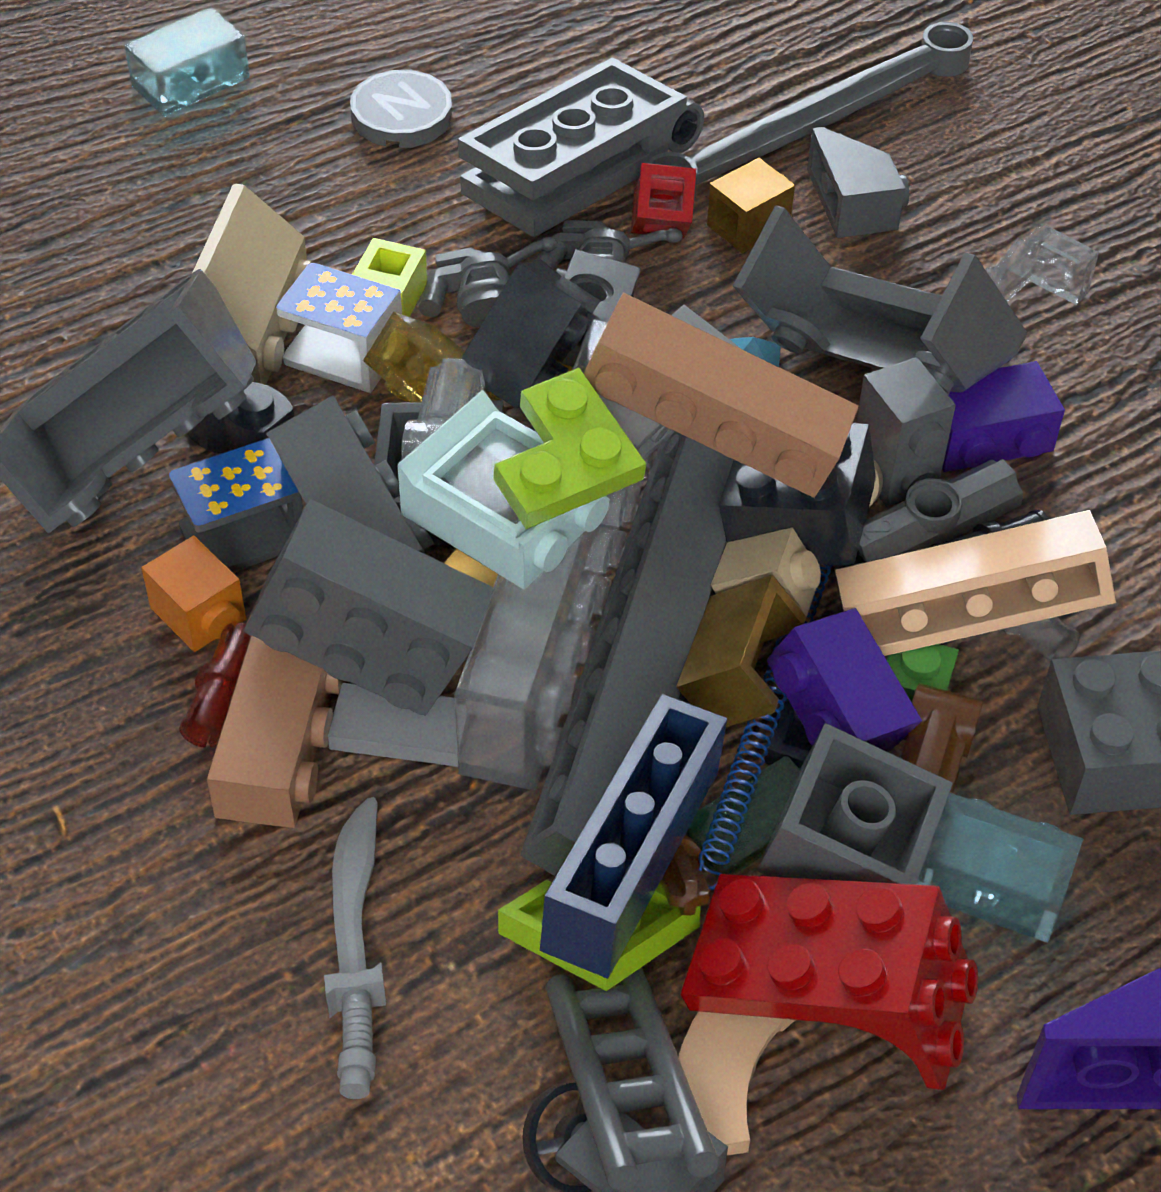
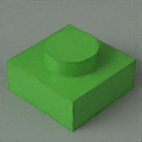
M935 644L889 655L887 662L912 702L918 683L948 690L959 650Z

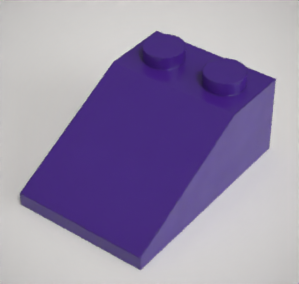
M1161 968L1044 1024L1016 1095L1018 1109H1161Z

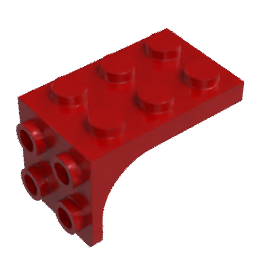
M720 874L680 995L689 1011L834 1023L869 1032L902 1050L915 1063L928 1089L944 1090L950 1067L957 1068L962 1060L964 1033L961 1020L965 1003L972 1004L976 998L978 969L975 960L968 959L962 944L960 921L957 917L951 916L940 886Z

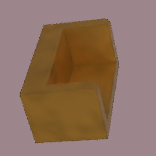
M773 575L710 596L676 688L691 705L726 717V727L775 712L779 699L754 670L765 641L789 634L794 627L803 625L806 620L805 614Z

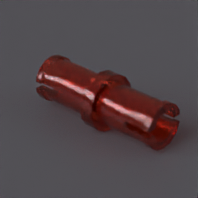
M232 623L227 624L223 628L221 639L210 663H205L200 667L194 684L197 692L186 717L182 719L179 727L184 739L195 746L205 748L209 736L208 743L210 747L213 748L218 745L251 639V635L243 632L246 626L244 623H237L236 630Z

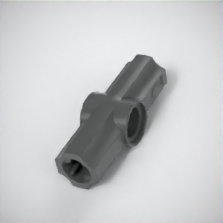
M991 459L948 481L931 478L917 481L909 488L906 494V501L865 520L854 565L929 548L932 544L943 543L972 531L979 523L992 521L1021 507L1023 491L1018 484L1016 472L1004 459L998 462Z

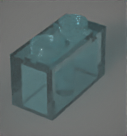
M212 7L124 44L131 86L163 116H167L250 78L245 36Z
M949 793L916 885L940 886L949 908L1048 943L1061 910L1083 838L1065 833L1052 824L1033 822L996 809L983 800L967 799Z

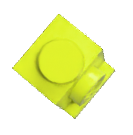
M373 238L352 275L401 290L403 335H405L409 328L408 319L427 283L426 250Z

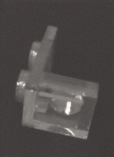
M1041 223L1024 240L1021 238L1017 239L1011 245L1005 258L996 267L989 266L985 270L1007 302L1031 281L1077 305L1089 292L1099 252Z

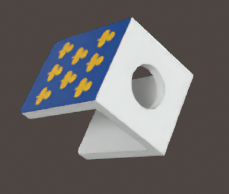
M310 263L276 306L278 316L305 325L284 352L283 362L286 366L368 393L373 391L404 347L401 290L317 263Z

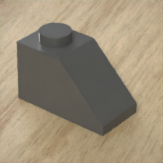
M812 128L807 171L836 237L842 238L899 230L902 207H906L909 203V185L905 175H899L890 154L827 128Z

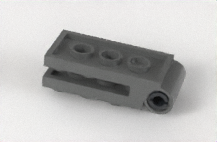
M610 58L458 138L459 158L475 166V168L460 175L461 194L532 237H536L640 177L641 163H646L652 156L668 152V150L683 153L691 148L697 141L703 128V109L700 105L688 100L687 96L614 58Z

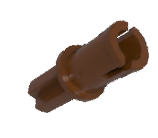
M687 833L660 883L669 905L678 907L681 915L691 916L695 915L697 906L708 904L710 890L702 871L699 870L700 863L698 857L701 849L694 839L687 836Z

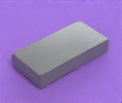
M342 683L328 734L329 749L460 767L472 716V702L467 699L439 696L426 716L409 709L398 708L390 704L385 698L358 685Z

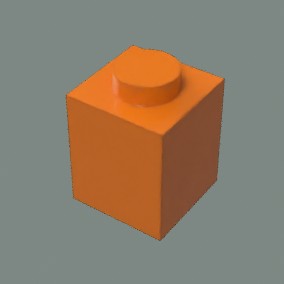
M195 535L141 567L150 608L194 653L215 639L227 636L237 625L246 620L240 579Z

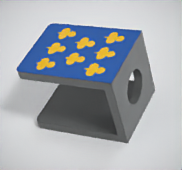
M269 438L174 469L169 473L170 482L188 516L179 521L180 531L184 539L187 540L195 535L232 572L278 557L303 511L301 494Z

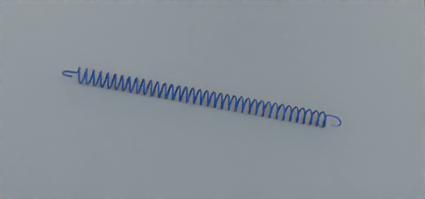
M833 565L820 567V569H827L828 571L825 574L820 570L823 574L821 577H825V581L822 582L820 580L821 590L816 588L817 591L815 593H819V597L813 596L814 599L812 601H816V605H810L809 609L814 610L813 614L808 612L807 618H811L810 622L814 621L813 617L816 615V608L819 606V600L822 598V592L825 590L824 584L828 581L827 576L830 574V568ZM787 634L780 636L776 640V646L773 651L779 646V641L782 642V638H785ZM769 664L763 676V681L766 684L770 680L775 682V679L770 675L773 671L772 669L770 670ZM769 687L772 692L783 694L784 696L782 700L778 701L781 706L775 710L777 717L773 718L770 715L761 717L765 720L773 721L774 726L770 727L764 723H757L755 719H752L754 723L750 724L751 720H749L744 728V735L740 740L741 744L737 748V754L733 760L734 763L731 765L730 773L727 775V782L723 787L724 791L721 793L720 802L716 807L717 811L713 814V821L710 823L709 832L706 834V841L703 843L702 851L698 857L700 863L699 871H702L703 867L712 874H722L712 871L704 865L705 861L702 860L703 854L716 864L723 865L730 862L728 854L734 852L732 844L736 843L738 839L735 834L741 832L739 824L744 822L742 814L748 811L746 804L751 802L750 795L755 791L753 785L758 783L756 776L761 774L759 766H762L765 762L763 757L768 754L767 748L771 745L770 738L774 736L773 729L777 727L776 720L781 716L779 711L784 707L782 702L787 699L786 694L777 687ZM757 725L762 729L770 730L771 735L766 736L760 732H754L751 726ZM754 734L761 739H767L768 744L764 746L759 742L750 741L748 735ZM751 744L757 748H763L765 752L760 755L757 752L747 750L744 745ZM748 753L753 757H758L761 759V763L756 764L755 762L744 760L741 754ZM744 762L749 766L757 767L758 772L753 774L748 770H743L738 766V763ZM742 772L747 776H753L755 781L749 783L748 781L738 779L734 773ZM738 781L743 785L750 786L751 791L746 793L741 789H735L731 783ZM735 791L738 794L746 795L748 801L742 802L738 799H733L728 795V792ZM732 801L743 805L745 809L743 812L728 808L724 802ZM729 811L741 817V820L735 822L734 820L727 819L720 812ZM726 821L730 824H735L738 829L732 832L720 827L717 822ZM722 831L731 834L734 840L728 842L720 839L713 832ZM719 841L728 844L731 849L728 852H724L713 847L710 842ZM707 844L710 846L709 849H705ZM715 851L724 854L727 857V861H716L708 856L706 852ZM716 884L714 886L708 885L709 889L714 890Z

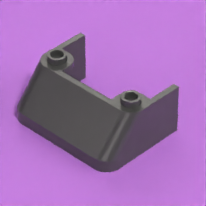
M779 206L774 207L733 284L735 290L770 330L774 332L771 338L780 347L801 354L805 348L876 370L917 357L948 395L950 392H964L1016 357L1027 336L1026 329L976 255L964 253L946 290L941 296L831 267L788 211Z

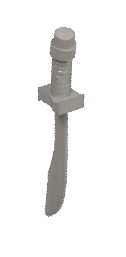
M374 797L367 798L356 808L344 824L335 847L332 868L333 914L339 973L324 975L329 1018L342 1011L343 1049L338 1058L337 1076L340 1079V1094L350 1099H362L370 1093V1082L375 1077L376 1056L372 1053L371 1007L386 1005L382 964L380 962L373 969H366L362 933V910L375 862L378 803Z

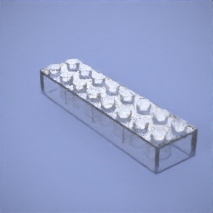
M591 320L574 369L580 368L584 374L597 342L608 322ZM653 453L644 460L646 462L644 479L648 478ZM636 483L607 495L609 498V508L601 524L592 532L585 531L567 548L564 558L554 570L541 573L525 590L498 574L474 647L469 653L454 694L458 774L528 790H537L544 766H551L563 731L562 728L557 727L561 713L568 715L579 684V676L574 675L577 663H586L595 637V626L590 625L593 614L602 615L610 592L611 579L605 577L608 567L618 568L624 551L626 533L620 531L623 521L633 523L636 516L640 496V487L635 486Z

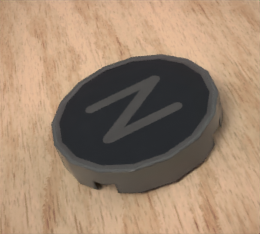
M390 70L375 74L358 84L350 96L351 122L360 136L377 145L386 146V140L391 142L399 141V148H413L427 144L445 133L450 125V117L452 115L451 92L442 81L423 72Z

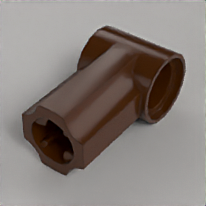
M918 683L912 704L922 721L903 739L906 742L901 759L953 782L942 812L946 814L959 776L958 770L962 757L968 758L983 701Z

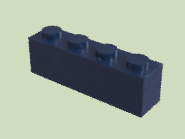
M664 694L660 696L545 894L540 941L541 952L609 979L718 774L727 723L726 717Z

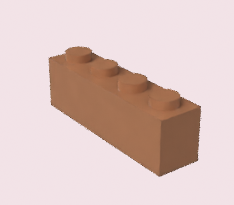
M624 292L603 330L584 372L585 377L597 394L606 399L614 401L813 498L816 497L839 460L859 407L834 393Z
M251 636L207 777L215 818L295 828L302 802L312 803L315 796L318 765L313 761L317 747L326 748L329 743L328 734L333 719L332 709L328 708L331 695H339L341 685L345 681L330 676L324 669L290 653L274 650L262 640Z

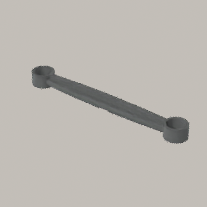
M954 22L931 24L924 30L922 45L918 48L806 97L689 157L681 153L664 152L652 156L646 163L697 168L695 201L697 184L812 133V128L831 124L928 73L944 77L962 74L969 67L973 34L965 26Z

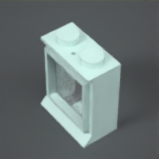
M481 390L398 463L401 515L523 590L544 571L551 572L564 558L567 548L585 531L592 532L601 524L609 508V498L606 495L529 529H525L493 480L494 463L541 445L544 442L537 432L498 411L484 390Z

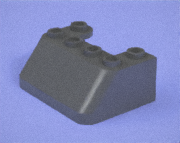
M201 269L187 276L38 389L13 412L0 429V479L48 534L65 521L72 527H75L92 515L101 505L98 498L112 486L108 478L124 466L130 472L143 466L159 451L155 443L169 432L173 431L177 437H181L193 429L211 412L219 420L232 412L247 398L244 390L254 381L251 373L256 360L217 288Z

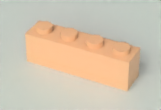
M1090 510L835 570L844 611L853 608L857 609L884 656L1116 603L1107 548Z

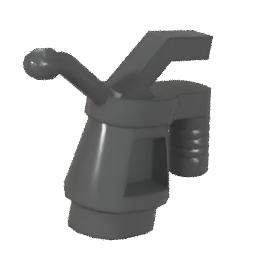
M565 220L563 233H557L553 236L558 242L557 248L550 252L541 251L532 263L541 262L555 270L563 259H572L575 249L626 263L630 249L658 241L677 243L681 241L683 235L680 230L670 228L669 230L655 231L629 239L623 232L610 229L600 221Z
M546 237L541 241L531 243L507 258L500 253H484L471 247L436 254L437 268L432 270L428 276L419 303V310L427 317H436L440 314L446 293L458 291L456 306L462 314V318L466 324L472 327H480L509 280L510 268L536 252L553 251L557 248L558 242L553 237Z

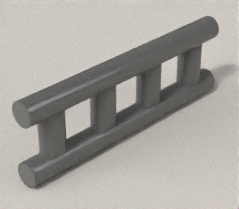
M641 967L608 991H604L601 988L576 991L573 980L567 975H556L549 979L545 989L608 1185L616 1191L629 1190L639 1181L640 1175L636 1165L680 1157L684 1158L688 1171L692 1176L704 1178L713 1174L719 1167L718 1155L644 969ZM629 1013L635 1029L591 1035L587 1020ZM646 1058L652 1072V1076L608 1082L602 1065ZM661 1106L665 1107L671 1125L625 1133L619 1113Z

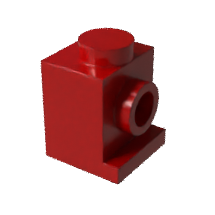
M641 163L640 177L634 190L631 233L648 234L676 228L682 232V238H684L692 224L697 168Z

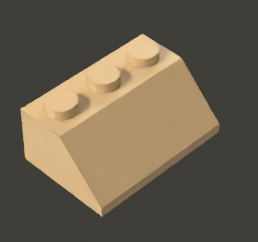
M233 183L193 272L201 269L217 288L256 360L251 373L254 377L253 382L266 385L271 371L278 372L281 367L284 355V339L287 332L293 333L298 322L278 316L276 306L306 266L314 262L307 260L305 237L245 185Z

